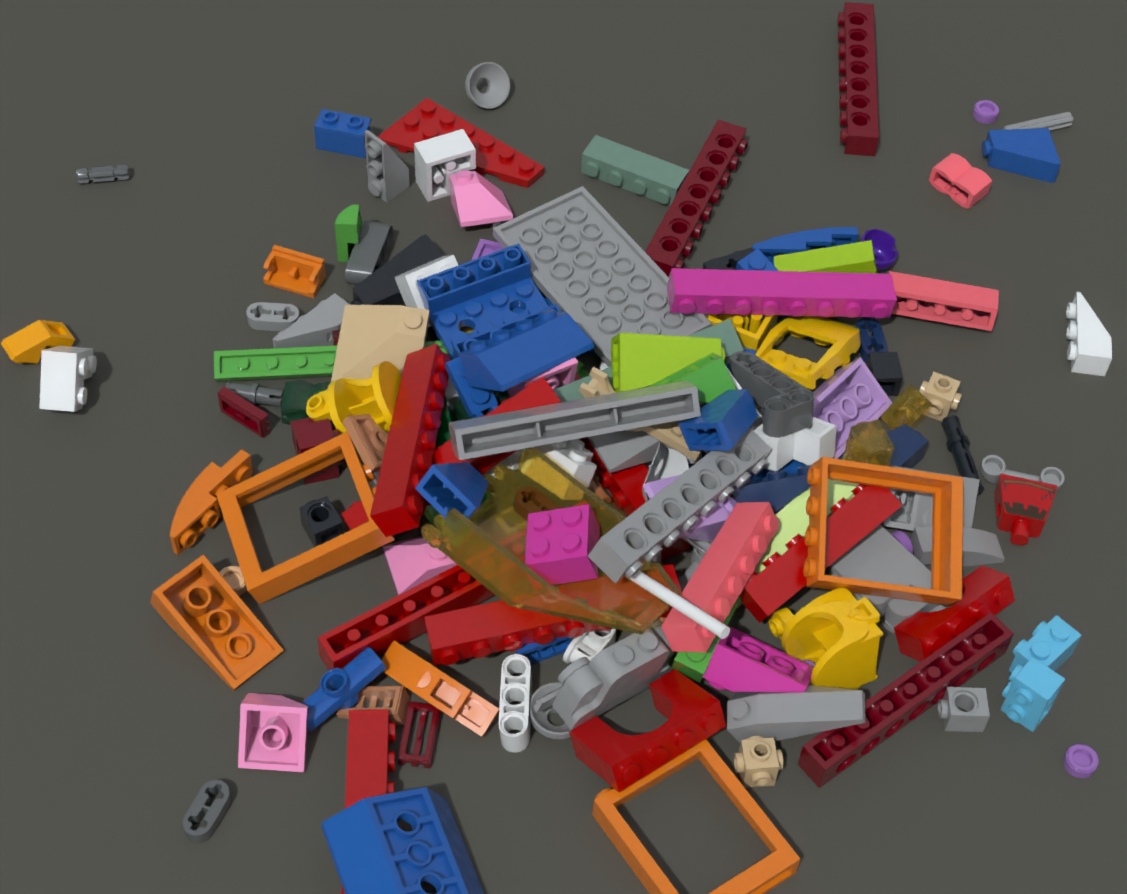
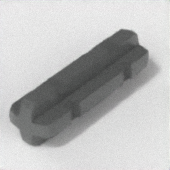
M119 164L116 168H113V165L91 167V170H88V168H78L76 176L79 184H88L92 180L93 183L115 181V178H118L119 181L128 180L130 172L127 164Z

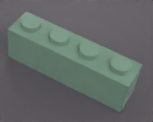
M598 135L594 136L582 153L581 173L670 206L690 171Z

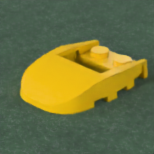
M792 315L769 331L755 355L805 388L813 390L816 388V380L818 378L827 380L834 375V369L838 366L845 367L850 362L849 356L852 353H856L860 347V330L856 327L820 316ZM787 333L797 338L812 337L818 345L827 346L833 344L817 363L806 358L787 354L781 350L772 349L774 345H778L783 341L784 335Z

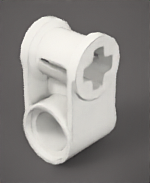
M616 626L607 631H590L574 638L563 655V661L569 664L582 657H587L591 661L596 654L615 643ZM604 632L608 635L598 636L596 633Z

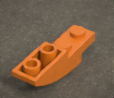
M243 449L222 467L211 462L184 494L174 515L170 530V540L173 552L176 555L182 553L186 548L193 546L203 532L212 528L218 522L221 515L216 494L249 479L254 473L251 455Z
M395 640L381 659L386 666V669L383 671L385 674L481 737L485 735L499 713L498 707Z

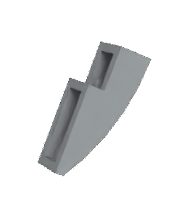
M932 526L915 527L911 537L915 557L923 565L931 564ZM963 527L962 567L1004 562L1005 559L996 534L975 528Z

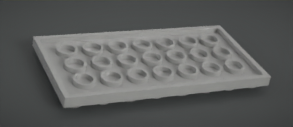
M583 186L493 228V237L503 248L520 244L531 262V279L553 305L557 304L561 312L568 313L592 340L594 344L593 350L608 367H611V339L619 333L688 336L712 326V323L703 313H670L667 291L669 277Z

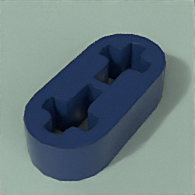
M872 317L860 318L856 323V328L860 330L861 339L859 353L862 360L867 363L869 352H887L888 346L879 321Z

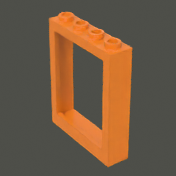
M348 432L216 494L247 590L259 604L394 541L393 535L385 537L370 517L376 486H373L372 480H375L376 477L371 472L369 466L364 465ZM345 458L369 522L263 572L241 507Z
M821 457L809 467L807 483L810 484V496L806 502L809 527L805 532L808 558H806L803 567L804 576L807 577L806 587L827 590L846 588L851 593L941 605H950L962 600L963 477ZM828 479L933 495L931 589L824 575Z
M707 739L623 791L617 792L614 788H606L595 797L592 816L649 894L679 893L616 808L697 759L701 761L772 852L708 894H765L797 872L801 860Z

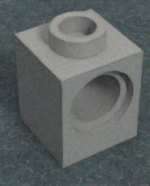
M947 687L943 699L938 700L937 706L938 717L943 719L945 731H984L990 718L986 688ZM957 707L963 708L967 712L961 711Z

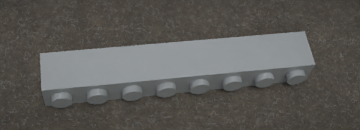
M685 380L450 422L449 430L454 455L458 460H465L700 417L701 414L697 386Z

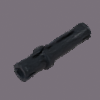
M956 415L945 417L941 425L947 437L946 446L954 457L959 475L980 479L969 450V438L964 435L959 417ZM981 480L979 482L977 496L982 494L984 490V486L982 485Z

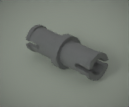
M228 381L225 386L229 390L237 391L234 393L255 406L263 404L283 408L285 403L281 399L273 398H286L285 389L261 387L259 383L247 385Z

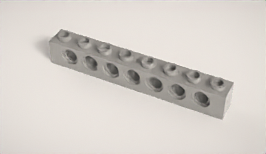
M749 427L729 451L709 452L602 536L588 557L615 584L625 576L629 579L632 578L642 568L644 560L650 563L662 551V545H665L667 548L671 546L681 535L679 531L683 529L685 532H688L698 522L700 514L706 517L716 507L717 504L715 502L717 500L723 503L734 492V486L740 489L751 478V472L757 475L767 465L768 461L765 458L772 448Z

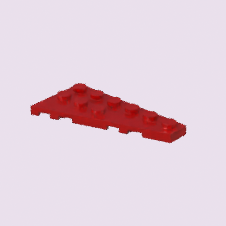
M428 98L424 99L378 136L387 145L397 147L399 152L407 154L408 151L414 152V143L463 129L476 149V169H473V171H476L478 174L483 175L486 172L498 176V179L501 181L529 188L544 175L545 167Z

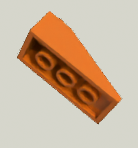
M204 554L152 592L151 605L166 623L233 691L284 651Z

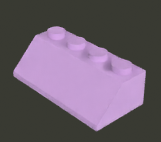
M860 357L835 371L833 376L813 392L815 396L813 417L837 425L835 456L833 458L838 459L893 403Z

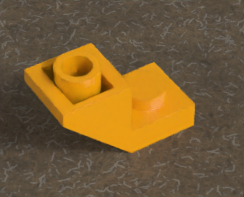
M37 320L3 339L1 345L12 361L19 364H38L42 350H45L46 346L51 348L57 346L72 347L75 338L62 322Z

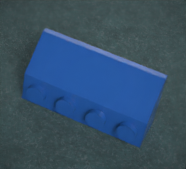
M546 309L539 312V317L535 319H525L515 324L516 327L511 330H500L493 333V338L489 340H479L469 344V349L460 352L459 355L469 387L503 392L593 349L594 344L568 313L555 312V309Z

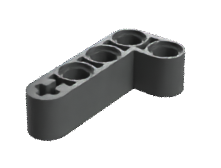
M739 351L730 356L731 374L742 389H748L754 402L764 408L762 430L765 435L780 438L812 425L815 400L812 391L750 352Z

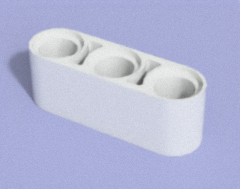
M513 654L506 657L501 667L498 723L500 738L504 749L514 753L523 751L529 745L531 727L529 704L532 697L531 666L527 657L521 654ZM514 673H522L520 676H512ZM513 701H521V702H522V703L517 704V705H512V704H510V703L513 702ZM511 730H520L517 734L508 733Z

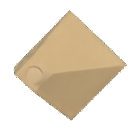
M345 305L331 382L340 378H371L373 367L383 361H388L395 365L402 376L407 354L425 348L429 325V310L402 305Z

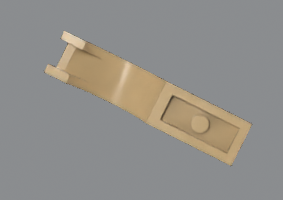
M595 367L592 368L589 374L592 380L588 385L582 383L578 390L584 398L616 393L609 383L608 374ZM682 420L627 430L635 432L644 431L696 461L701 451L688 449L678 425Z

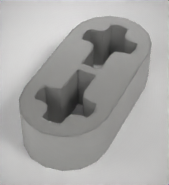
M256 302L251 304L246 310L248 325L256 330L282 331L295 323L300 317L298 308L292 304Z

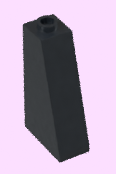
M426 234L420 236L353 288V301H351V305L406 306L394 277L443 256Z

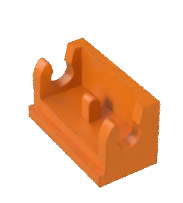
M273 245L272 251L263 266V269L268 270L263 278L264 284L310 298H315L326 279L324 259L278 245Z

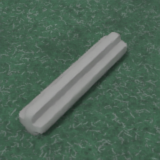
M1063 112L1004 126L1003 130L1049 128V131L1071 126L1074 118L1070 112Z

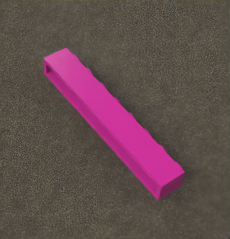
M672 268L667 284L670 313L889 318L897 301L891 274Z

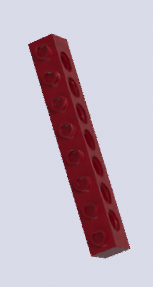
M845 2L843 12L838 13L837 26H839L838 42L842 43L839 44L838 58L842 59L839 61L838 75H842L839 79V92H843L840 94L839 108L843 109L840 112L839 125L844 126L840 131V143H844V154L875 156L879 140L874 4Z
M717 120L645 250V253L668 277L672 268L683 269L685 257L691 256L694 240H699L702 235L704 221L709 222L713 211V204L718 205L722 195V187L727 188L731 178L730 172L736 171L740 160L739 155H744L749 142L745 139L747 128Z
M992 612L866 700V723L823 731L804 744L797 765L818 788L822 787L938 703L939 699H943L947 687H960L1003 656L1009 647L1014 633Z

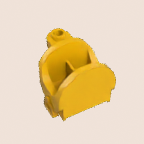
M383 361L373 367L371 378H340L332 381L327 390L309 398L306 413L313 421L332 420L335 429H338L339 435L347 432L342 422L346 417L369 414L375 423L389 434L402 377L401 372L391 362Z
M837 588L817 597L801 608L795 615L786 607L772 613V619L768 622L769 628L775 637L781 639L782 647L786 653L799 660H810L816 663L811 674V685L858 690L861 685L878 679L876 665L880 636H883V632L876 625L880 621V613L866 597L857 601L848 589Z

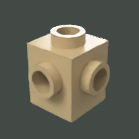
M933 371L929 382L924 380L919 390L918 397H921L922 401L918 413L942 421L949 415L951 409L956 410L962 394L957 392L961 381Z
M752 736L741 740L738 753H734L735 772L740 774L741 784L744 788L775 785L778 771L783 769V756L780 749L776 750L774 737Z

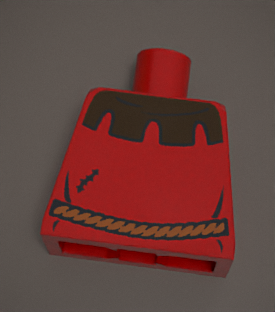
M1000 474L994 490L997 528L1001 531L1010 532V541L1015 545H1026L1029 542V537H1039L1051 508L1057 485Z

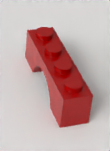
M981 565L962 579L964 593L962 600L940 611L918 612L896 625L894 631L900 653L921 662L989 613L998 614L1015 601L1009 575Z

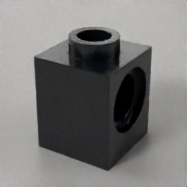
M328 496L312 500L306 505L299 507L301 524L314 547L344 534L343 522Z

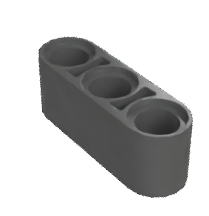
M368 220L364 221L359 233L358 244L354 245L346 266V283L358 285L383 265L393 237L392 225Z

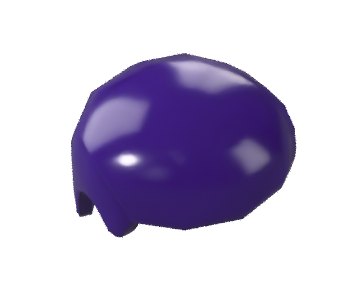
M866 230L859 242L872 240L877 271L891 268L899 253L894 248L895 238L883 230Z

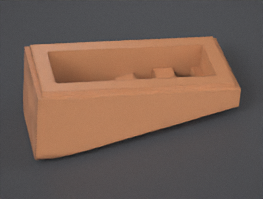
M365 686L359 691L356 708L338 709L336 715L338 718L349 719V710L389 709L390 722H396V725H404L410 696L404 686ZM367 699H370L369 708H365ZM380 701H384L382 707H379Z

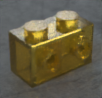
M879 419L870 422L864 421L851 426L842 460L889 466L894 445Z

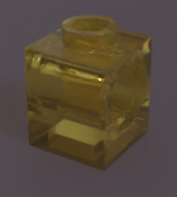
M910 385L896 398L880 418L892 430L905 424L912 427L932 403L914 386Z

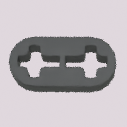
M217 779L210 780L199 790L182 821L185 835L190 841L195 843L205 842L213 836L232 802L230 789L225 782ZM218 792H221L222 799L216 798L210 806L209 795L215 796ZM204 817L206 827H199L194 831L192 824H199Z

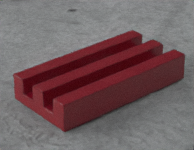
M225 386L217 392L222 413L260 437L265 438L271 433V428L268 427L270 421L267 420L269 415Z
M408 703L398 754V765L411 763V766L418 767V764L424 765V768L431 769L441 710L432 704ZM415 711H421L413 754H407ZM431 712L433 714L425 756H422L420 751L427 714Z

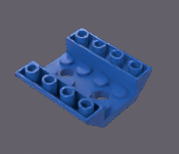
M519 243L417 280V287L424 308L429 310V323L451 360L460 357L459 353L469 349V344L479 340H489L493 338L492 334L497 331L511 330L521 320L535 319L539 317L538 313L543 310L555 309V312H561L557 304L548 306L531 279V262ZM521 307L525 311L517 314L512 312L511 309ZM464 326H470L474 330L470 333H465L459 329Z
M428 787L363 798L321 824L345 894H429L422 889L421 882H428L434 885L437 892L435 894H484L447 799ZM404 820L406 823H409L413 831L406 832L399 828L397 821Z

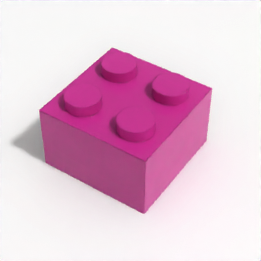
M589 504L528 514L525 567L536 587L598 578V566L588 555L599 541L600 526Z

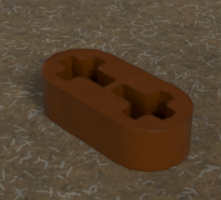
M529 486L518 489L513 502L514 511L526 521H528L529 513L561 509L559 505L538 489Z

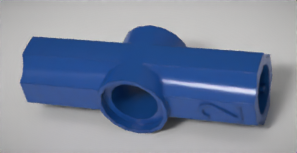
M370 647L363 650L342 669L334 668L327 671L320 680V687L301 702V704L308 706L307 729L310 732L336 710L348 709L354 706L359 698V691L386 669L384 663Z

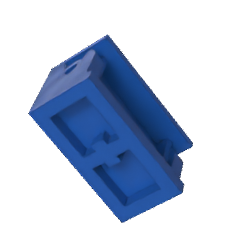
M322 109L314 125L316 149L366 158L365 131L369 130L372 133L371 126H369L372 118Z

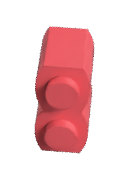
M951 153L935 165L929 177V182L934 188L944 194H948L953 201L967 209L971 208L988 194L992 183L991 178L985 172L972 167L965 158L955 153Z

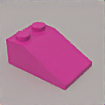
M728 626L730 628L729 635L725 639L720 638L708 667L702 676L714 688L719 690L727 689L731 692H805L814 666Z

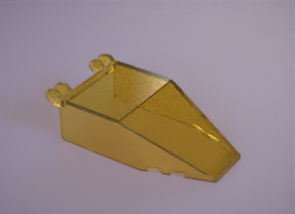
M535 447L524 449L517 472L507 468L504 464H500L493 469L494 476L489 474L484 476L489 482L486 490L493 496L482 504L470 519L453 508L447 512L446 518L441 514L434 517L433 522L436 528L431 524H426L421 529L423 538L431 547L438 548L511 607L637 634H643L671 607L627 577H623L615 584L599 567L598 578L550 585L525 565L527 521L518 515L513 508L516 492L522 487L529 486L538 489L561 508L589 504L600 526V538L626 518ZM646 560L642 562L641 572L677 595H682L659 562L656 564L653 560L650 563Z

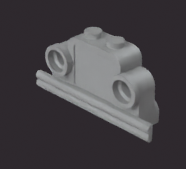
M878 525L827 567L825 575L931 589V571L881 525ZM851 593L857 601L866 597L880 613L884 627L895 633L894 627L918 612H935L946 609L941 604Z
M659 618L651 620L637 632L600 651L591 661L587 657H582L571 663L558 677L562 686L537 699L536 704L533 706L535 712L538 713L552 705L569 729L573 730L594 716H599L649 688V683L672 670L668 662L675 651L671 650L661 628L662 621Z

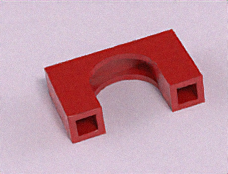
M673 669L649 683L655 709L668 718L659 728L644 734L625 735L616 732L597 716H594L569 731L576 757L617 792H621L726 727L720 701L679 671Z

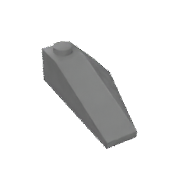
M808 685L805 692H737L727 702V731L739 743H741V740L752 736L774 737V741L866 723L865 693L862 690Z

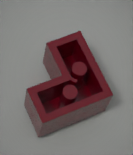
M309 417L290 421L292 439L297 455L339 436L338 429H334L329 419L313 421ZM343 459L304 477V485L339 478L338 465H343Z

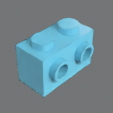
M1057 615L1048 623L1042 621L1033 631V637L1029 641L1023 639L1014 648L1012 653L1015 657L1009 671L1012 673L1019 663L1024 666L1031 657H1034L1055 671L1073 654L1082 635Z
M1031 657L1024 666L1019 663L1009 677L1010 682L1001 695L1005 700L1000 710L1006 713L1012 721L1020 723L1034 732L1051 710L1065 678L1034 657Z

